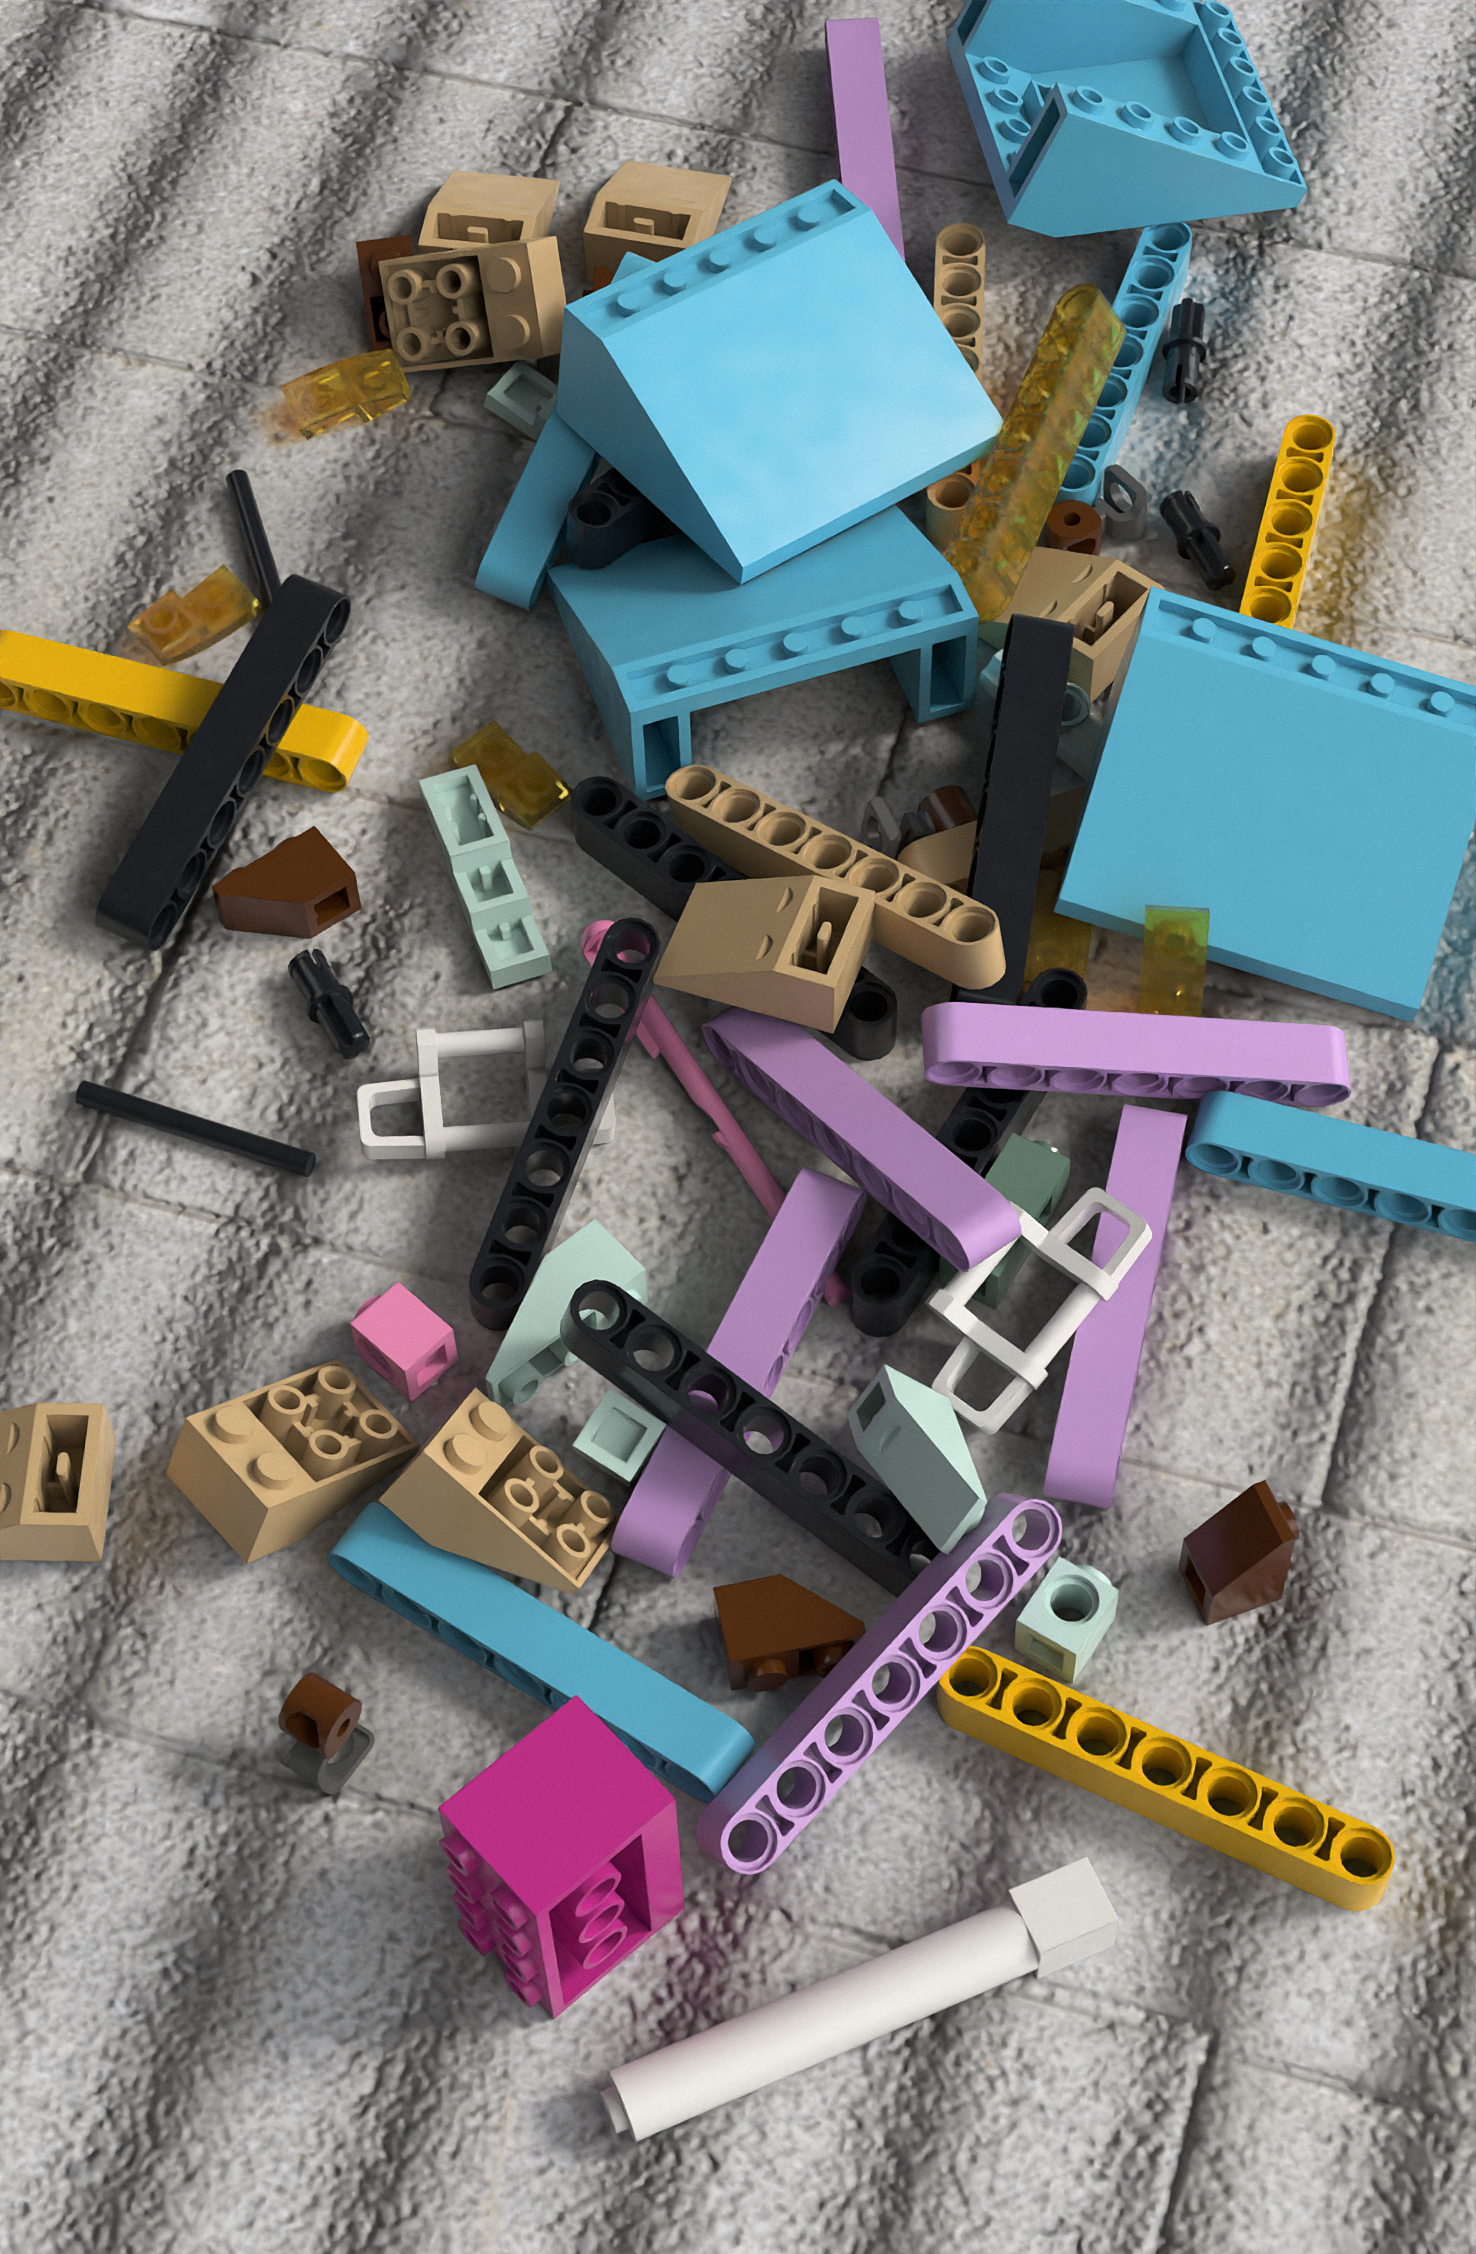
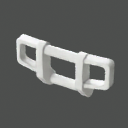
M523 1021V1027L447 1033H436L435 1027L416 1028L418 1078L365 1084L357 1090L361 1153L367 1159H445V1152L521 1147L551 1069H546L543 1021ZM524 1052L530 1121L443 1127L438 1058ZM579 1068L577 1070L590 1074L602 1068ZM613 1092L593 1144L608 1143L615 1137L616 1116ZM420 1101L423 1136L381 1137L372 1132L370 1123V1111L372 1108L381 1105ZM581 1123L562 1125L556 1127L560 1129L569 1130L576 1128Z
M1098 1187L1086 1191L1049 1232L1026 1211L1007 1200L1019 1218L1021 1235L968 1272L958 1270L943 1290L936 1287L924 1302L930 1310L963 1337L933 1381L932 1390L949 1398L954 1412L985 1435L996 1433L1033 1390L1038 1389L1049 1375L1045 1370L1047 1365L1100 1300L1107 1302L1119 1288V1282L1152 1238V1231L1143 1217ZM1106 1212L1129 1227L1130 1232L1101 1270L1067 1244L1096 1213ZM1018 1239L1039 1257L1078 1284L1024 1352L978 1320L976 1316L964 1307ZM980 1351L1015 1376L1014 1380L993 1404L982 1412L974 1410L954 1395L957 1384Z

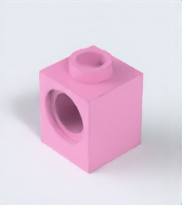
M399 1282L382 1296L375 1295L368 1299L359 1308L354 1320L350 1323L357 1356L410 1403L458 1362L453 1328Z

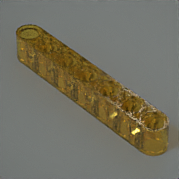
M1082 283L1074 286L1055 305L944 556L958 572L978 613L979 625L989 623L998 618L1010 605L1125 339L1127 330L1124 323L1102 291L1094 283Z

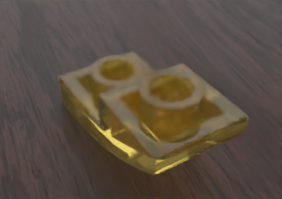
M393 349L379 350L343 359L313 370L281 386L297 430L307 440L355 414L364 423H367L413 398L397 354Z
M223 564L182 599L172 589L169 590L128 624L127 627L164 667L196 655L215 645L247 624L264 609L257 598Z
M495 720L449 753L448 765L453 770L476 764L494 807L529 831L533 830L571 801L573 791L571 786L537 751L528 756Z
M1042 868L1039 870L1023 985L1030 986L1041 972L1051 968L1072 970L1080 975L1083 980L1085 978L1093 924L1053 912L1063 876L1061 872Z
M1145 905L1137 1013L1201 1017L1210 920L1209 908Z

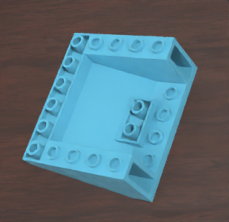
M967 0L946 40L947 48L1008 224L1058 238L1294 208L1299 205L1308 190L1299 170L1298 162L1293 156L1286 140L1284 130L1280 126L1272 108L1271 100L1267 96L1259 78L1258 70L1252 62L1246 48V43L1233 18V13L1226 5L1219 1Z
M835 178L564 306L556 414L740 585L1005 446L1007 425L877 217L867 205Z
M895 504L741 585L684 532L636 545L611 565L602 569H584L569 563L546 570L548 588L631 792L643 801L666 795L665 785L670 775L682 767L692 765L690 712L886 657L890 661L918 723L974 708L978 613L958 572Z
M1151 586L1115 674L1053 912L1412 1022L1421 1005L1476 818V686Z

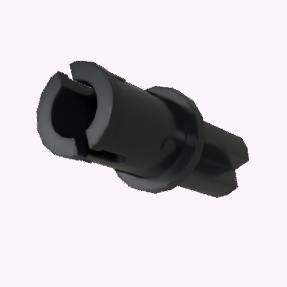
M1183 298L1180 304H1176L1173 307L1170 337L1163 343L1162 354L1167 363L1162 395L1166 400L1175 404H1179L1181 386L1185 387V404L1197 398L1199 366L1206 358L1207 347L1202 341L1206 309L1203 304L1195 303L1192 298Z
M1181 490L1169 494L1161 502L1159 511L1176 537V548L1179 555L1183 559L1193 562L1209 590L1217 592L1225 585L1232 584L1236 578V573L1219 545L1221 535L1218 527L1205 519L1190 491L1186 490L1184 495Z
M313 949L312 951L316 964L312 960L309 951L304 950L290 961L288 972L307 1001L306 1013L312 1022L322 1026L337 1053L341 1054L346 1060L355 1059L360 1052L369 1048L370 1037L352 1008L354 996L348 987L340 985L321 950Z

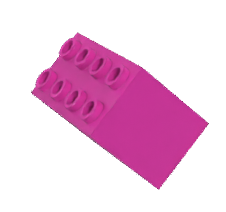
M575 1695L438 1807L444 1837L439 1840V1844L450 1861V1865L445 1868V1872L456 1888V1892L451 1898L462 1915V1918L457 1922L460 1931L472 1947L482 1956H485L492 1950L505 1964L508 1970L503 1976L507 1984L527 2007L532 2008L539 2002L553 2019L557 2018L684 1909L675 1798L578 1695Z

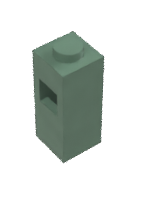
M1013 1133L984 1179L1007 1200L1026 1211L1046 1229L1067 1194L1071 1159L1061 1155L1056 1148L1046 1142L1030 1141ZM1018 1239L971 1298L996 1310L1032 1250ZM940 1255L938 1282L946 1286L958 1272V1269Z

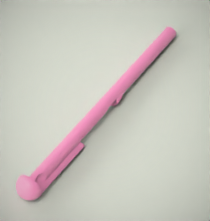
M598 920L588 925L583 931L580 938V949L583 957L588 960L591 966H593L605 933L615 922ZM624 951L616 955L620 960L631 963ZM651 993L636 1031L637 1036L653 1060L660 1053L663 1055L693 1102L717 1124L720 1131L713 1134L714 1141L728 1153L771 1220L774 1221L786 1198V1194ZM619 1007L621 1012L625 1013V1011L621 1007ZM835 1270L830 1279L825 1277L827 1287L822 1297L827 1305L831 1307L836 1306L846 1300L850 1295V1291Z

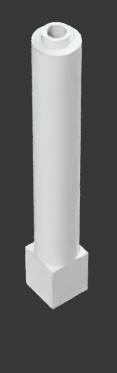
M1085 1857L1010 1889L1007 1902L607 2072L611 2087L600 2091L603 2106L614 2132L618 2134L628 2129L633 2140L638 2142L1031 1971L1039 1979L1115 1946L1119 1918L1090 1861Z

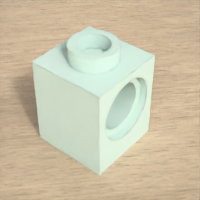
M609 1388L572 1445L573 1452L630 1488L661 1439L667 1424Z
M1059 1556L1016 1620L1014 1650L1069 1682L1074 1683L1115 1620L1119 1590L1114 1588L1108 1578L1097 1569L1085 1564L1076 1566ZM1069 1607L1082 1612L1085 1618L1076 1622H1068L1058 1618L1054 1612L1058 1609Z

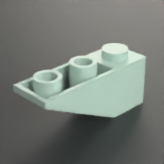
M596 1219L592 1220L544 1256L485 1377L488 1399L499 1404L504 1409L512 1404L520 1405L525 1403L538 1392L546 1378L564 1365L572 1366L581 1361L563 1344L560 1335V1322L575 1290L583 1283L595 1279L607 1280L622 1288L644 1306L648 1303L646 1269ZM590 1309L579 1312L582 1321L587 1326L596 1330L610 1328L608 1319L602 1313Z
M884 1364L847 1414L857 1449L941 1552L948 1555L963 1534L973 1531L978 1526L988 1501L950 1399Z

